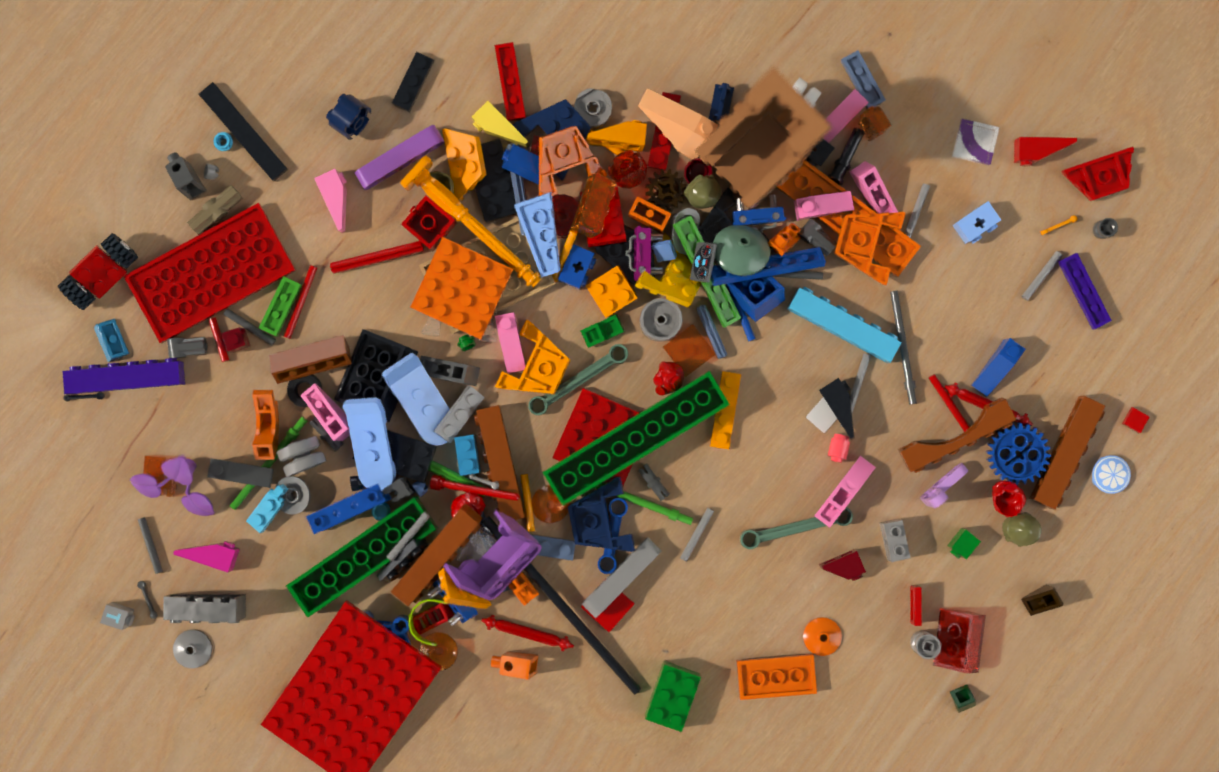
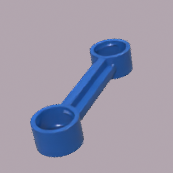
M614 498L609 503V512L611 513L610 526L613 537L619 536L622 516L628 511L627 502L622 498ZM616 500H620L625 504V510L621 514H615L611 509L612 503ZM604 548L603 555L598 559V569L602 573L611 574L615 571L617 567L615 559L616 550ZM605 557H610L614 561L615 566L610 571L601 568L600 562Z

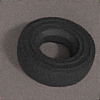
M313 374L289 381L287 394L295 405L308 407L303 398L298 394V386L301 383L307 382L311 386L316 383L322 389L320 380Z

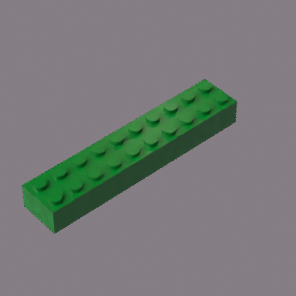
M708 371L542 473L560 503L564 506L730 404L712 374Z

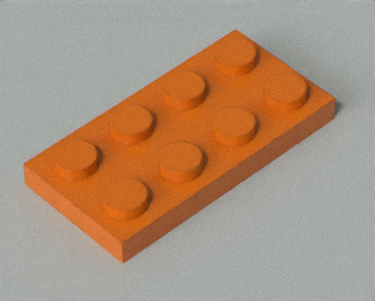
M813 654L736 660L740 700L817 694Z

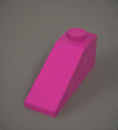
M224 541V543L178 549L173 552V555L228 573L233 571L240 549L236 548L234 543Z

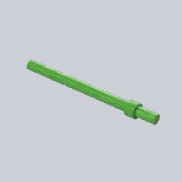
M302 416L294 427L289 428L286 432L287 435L278 445L277 451L287 447L292 440H295L300 435L299 431L308 422L306 418ZM277 453L275 460H266L261 467L270 468L278 459ZM246 484L229 506L236 510L255 485Z
M600 483L593 488L599 489L601 486L606 484ZM625 491L624 494L617 495L619 498L669 517L668 519L673 521L678 520L689 525L693 521L692 517L679 513L677 509L672 508L671 510Z

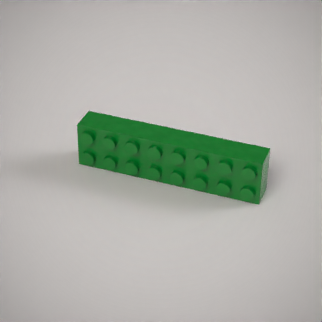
M417 496L286 585L307 618L390 562L386 556L424 512L430 516ZM431 516L408 544L413 539H423L439 528Z

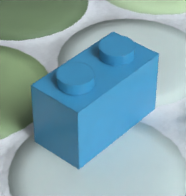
M476 435L454 437L460 476L480 473L481 468Z

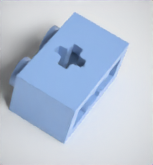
M988 201L952 226L965 244L970 241L973 244L982 238L981 234L987 231L990 233L998 227L996 223L1001 221V219ZM980 221L981 224L976 228L975 224Z

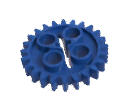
M1021 422L1018 423L1017 427L1012 423L1010 429H1003L1004 432L996 430L998 437L991 436L994 443L987 444L992 450L986 451L987 454L991 455V457L987 458V461L993 462L989 466L990 469L996 468L994 471L995 475L1001 473V480L1007 477V481L1012 482L1014 479L1015 484L1018 485L1020 480L1026 484L1028 478L1034 482V475L1040 478V470L1046 472L1043 465L1050 464L1045 458L1051 457L1049 453H1046L1051 447L1044 445L1048 442V439H1041L1044 435L1042 432L1036 434L1037 428L1033 427L1030 430L1029 424H1026L1023 428ZM1023 436V443L1016 445V437ZM1009 449L1008 456L1000 457L1001 450ZM1017 450L1022 454L1021 457L1016 456L1015 452ZM1031 450H1036V457L1029 459L1028 453ZM1016 463H1022V468L1019 471H1013V466Z

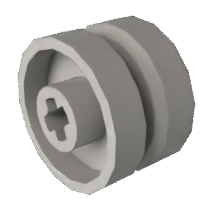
M665 298L654 299L642 309L640 327L644 335L649 339L657 342L668 341L681 329L683 321L682 312L678 305ZM663 316L665 322L659 323L657 319Z
M317 436L296 441L276 452L279 460L282 462L293 459L292 462L283 467L286 477L301 473L327 461L323 452L310 454L311 451L318 449L320 446Z

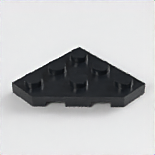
M634 229L625 230L626 242L596 246V252L611 266L616 267L619 265L626 278L635 286L637 281L634 280V271L630 270L629 257L626 256V250H629L630 237L634 235ZM633 238V240H632V250H631L630 253H628V254H630V255L632 256V267H633V268H634V238ZM651 240V267H654L653 240Z

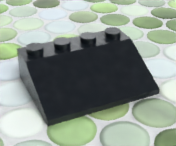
M362 329L351 356L352 364L347 366L334 400L344 404L349 399L379 398L385 410L386 421L390 422L398 399L387 385L382 373L410 353H414L417 356L418 351Z

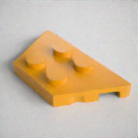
M444 128L442 132L450 175L454 182V195L462 201L464 199L463 196L468 191H472L477 183L487 175L480 137Z
M445 568L438 572L441 590H446V596L443 598L445 603L487 609L492 605L489 600L458 588Z

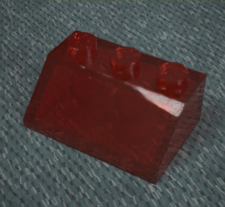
M940 608L937 638L941 644V651L934 658L933 665L966 674L979 673L986 615Z

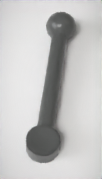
M139 581L137 587L143 592L151 612L150 617L155 619L158 614L154 611L146 592V583Z

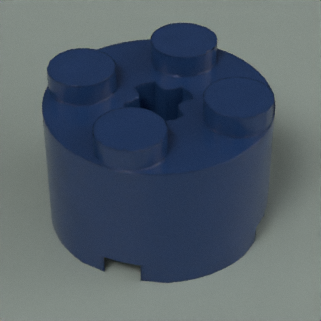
M343 93L338 98L334 109L327 113L326 119L329 120L330 127L348 140L353 139L352 135L358 136L369 121L367 114L368 112L371 114V108L353 95Z

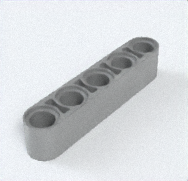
M649 537L584 600L582 605L595 618L661 553L662 550Z

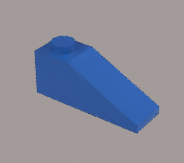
M1011 338L1004 339L971 386L987 397L1013 368L1026 349Z

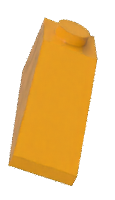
M638 120L626 121L588 133L586 142L589 145L642 152L645 146L647 124Z

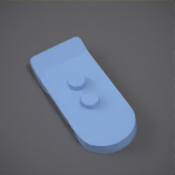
M410 353L386 369L382 375L412 421L420 437L431 445L446 444L447 441L435 433L434 430L450 409L419 358L414 353Z
M379 398L346 400L343 404V409L347 416L358 477L366 488L379 484L382 491L396 479V468L390 450L384 407Z

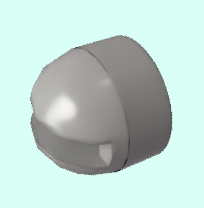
M207 163L204 169V178L216 179L219 174L215 173L219 172L217 166Z

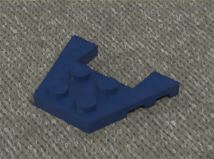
M567 99L513 124L524 138L537 126H540L547 135L571 126H577L585 140L588 133L592 130V127ZM569 169L556 173L561 181L566 178Z
M616 477L611 482L568 506L576 545L630 552L636 551L632 534L618 537L612 536L605 498L624 494L621 477Z

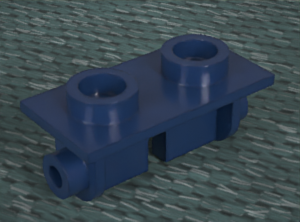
M722 83V85L715 84L709 120L719 123L725 115H729L734 87H729L727 83Z

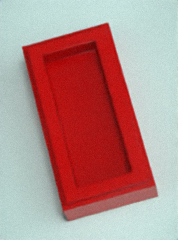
M918 585L910 586V623L914 626H922V587Z

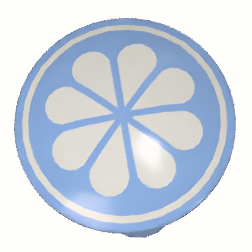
M1113 455L1099 458L1092 471V483L1101 491L1109 494H1115L1124 490L1131 478L1128 464L1122 458Z

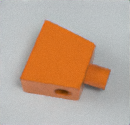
M506 652L502 656L493 655L491 667L500 668V675L529 680L537 673L539 655L518 652Z

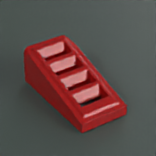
M439 603L414 616L413 625L417 633L421 635L449 621L455 615L448 604ZM434 610H435V612H436V614H437V616H438V618H439V621L437 620V618H436V616H435V614H434V612H433ZM426 614H428V616H429V618H430V620H431V622H432V625L430 624V622H429V620H428ZM420 617L422 618L426 628H423L419 620Z

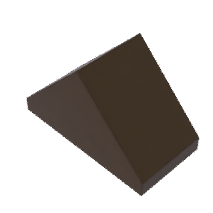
M1047 584L1021 599L1030 616L1064 605L1056 589Z

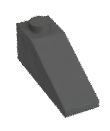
M421 356L420 362L429 377L477 386L480 372L479 367Z
M211 458L207 477L270 488L274 469Z

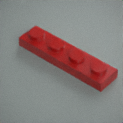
M514 43L494 45L507 120L524 119L526 114Z
M662 92V96L680 104L681 95ZM657 125L655 126L647 167L666 171L671 141L665 138Z

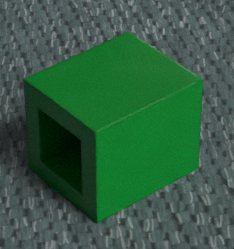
M961 528L947 546L952 549L950 553L956 558L960 559L962 557L967 560L981 541L968 530Z

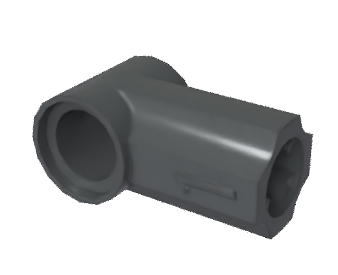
M809 219L798 235L803 241L810 245L812 244L815 248L820 247L822 253L827 257L836 247L837 242L823 232L822 227L818 223Z
M206 337L167 339L169 358H185L188 355L207 354L208 344Z

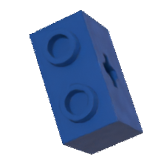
M573 244L558 281L580 290L581 286L585 287L589 279L586 274L589 269H593L597 260L594 258L595 253ZM580 263L583 271L579 270L576 273L573 266H578Z

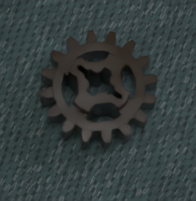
M661 169L659 175L654 172V179L648 178L651 184H646L645 186L646 189H649L645 196L651 197L648 202H654V205H659L662 209L667 207L668 211H671L672 205L678 208L677 202L683 203L684 201L681 196H685L682 189L686 188V184H681L684 178L678 179V172L672 175L671 169L667 173H664V170ZM662 178H669L667 181L663 182L659 180ZM674 183L678 186V193L674 190ZM666 186H668L670 193L666 192L665 194H663L662 187L666 188ZM653 187L658 191L657 198L654 196ZM665 199L673 200L671 202H663Z

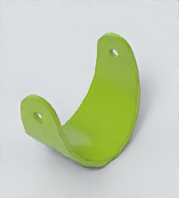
M428 598L420 601L412 609L408 625L411 634L416 640L424 644L437 646V643L421 637L413 625V613L421 603L433 601L448 604L441 599Z

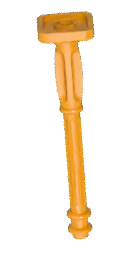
M425 155L400 182L402 187L409 191L415 185L417 187L420 186L439 207L456 218V221H461L517 272V277H522L527 282L526 286L531 285L534 288L541 280L539 278L540 273H534L530 269V264L526 265L477 221L468 212L469 209L465 208L447 187L430 176L429 169L432 167L433 162Z

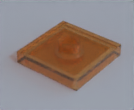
M694 324L663 346V349L672 361L682 366L685 377L716 355Z

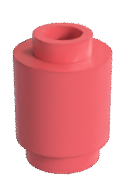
M834 434V438H831L827 455L831 457V461L842 463V460H847L850 437Z

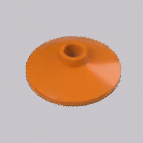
M825 617L810 621L803 633L805 646L810 652L818 656H827L834 653L840 646L842 639L839 626L833 620ZM823 634L827 636L825 641L820 640V636Z

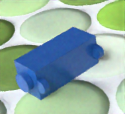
M514 144L509 150L506 149L502 156V160H504L502 168L539 185V156Z

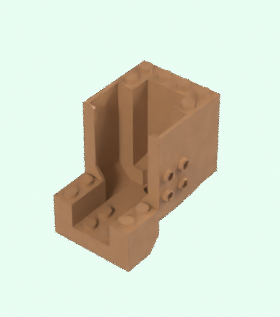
M775 67L744 96L745 101L741 100L734 106L733 109L735 111L730 116L727 114L719 121L720 126L695 150L707 166L711 164L717 169L715 173L722 180L726 178L731 183L728 185L735 194L739 192L742 196L740 201L750 209L756 208L778 185L784 184L789 179L788 176L793 171L796 172L803 165L802 162L811 154L812 148L832 129V126Z

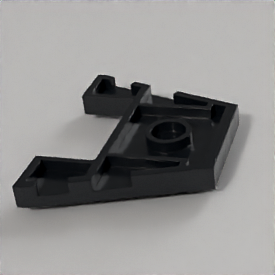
M729 187L724 191L698 229L704 243H713L716 235L722 229L733 225L724 213L737 203V197ZM762 233V235H763V236L766 238V240L769 242V239L766 237V235H765L764 233Z

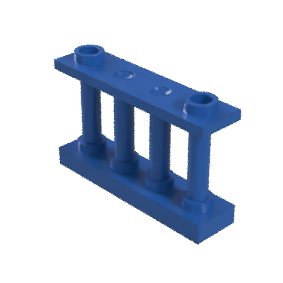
M375 484L306 516L313 533L316 534L370 510L379 504H383L391 500L392 496L390 493L384 494L379 484Z

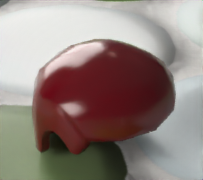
M700 158L690 160L684 168V177L688 184L698 175H713L711 164L707 166Z

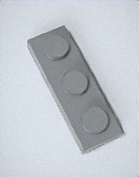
M468 385L434 432L448 443H451L485 397Z

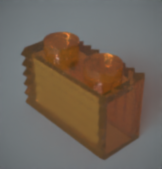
M871 106L863 111V114L860 115L861 120L858 122L860 128L865 132L868 141L874 140L892 126L880 106L876 108Z

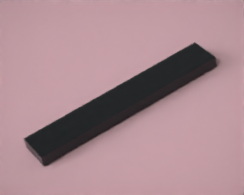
M214 82L199 93V96L272 181L277 180L288 170Z

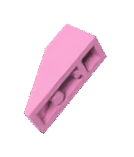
M864 161L850 171L858 189L873 211L877 214L898 212L875 166Z
M333 169L314 179L338 231L343 233L345 232L347 189L345 183L347 181L342 172L339 173L336 169Z
M851 191L810 196L794 201L797 221L854 210Z
M515 313L495 316L507 374L523 371L526 365Z
M316 383L300 395L333 441H344L350 435L345 412Z

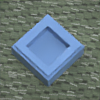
M671 240L654 242L652 244V249L658 262L676 259L677 254Z

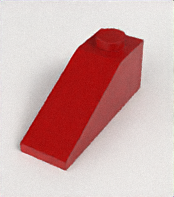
M1019 137L1014 140V163H1020V166H1032V163L1076 143L1077 138Z

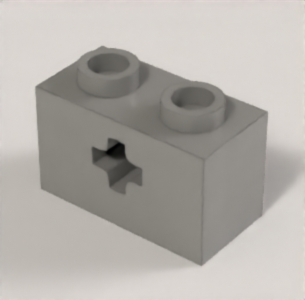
M894 519L879 522L887 560L895 562L909 559L910 553L903 520Z

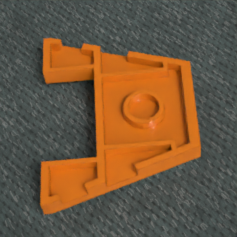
M571 126L539 138V196L549 192L552 193V196L557 195L553 174L583 163L585 164L589 181H595L607 176L606 171L599 165L597 157L588 148L589 145L577 126Z
M906 212L844 216L834 254L886 286L891 268L872 264L881 225L901 230Z

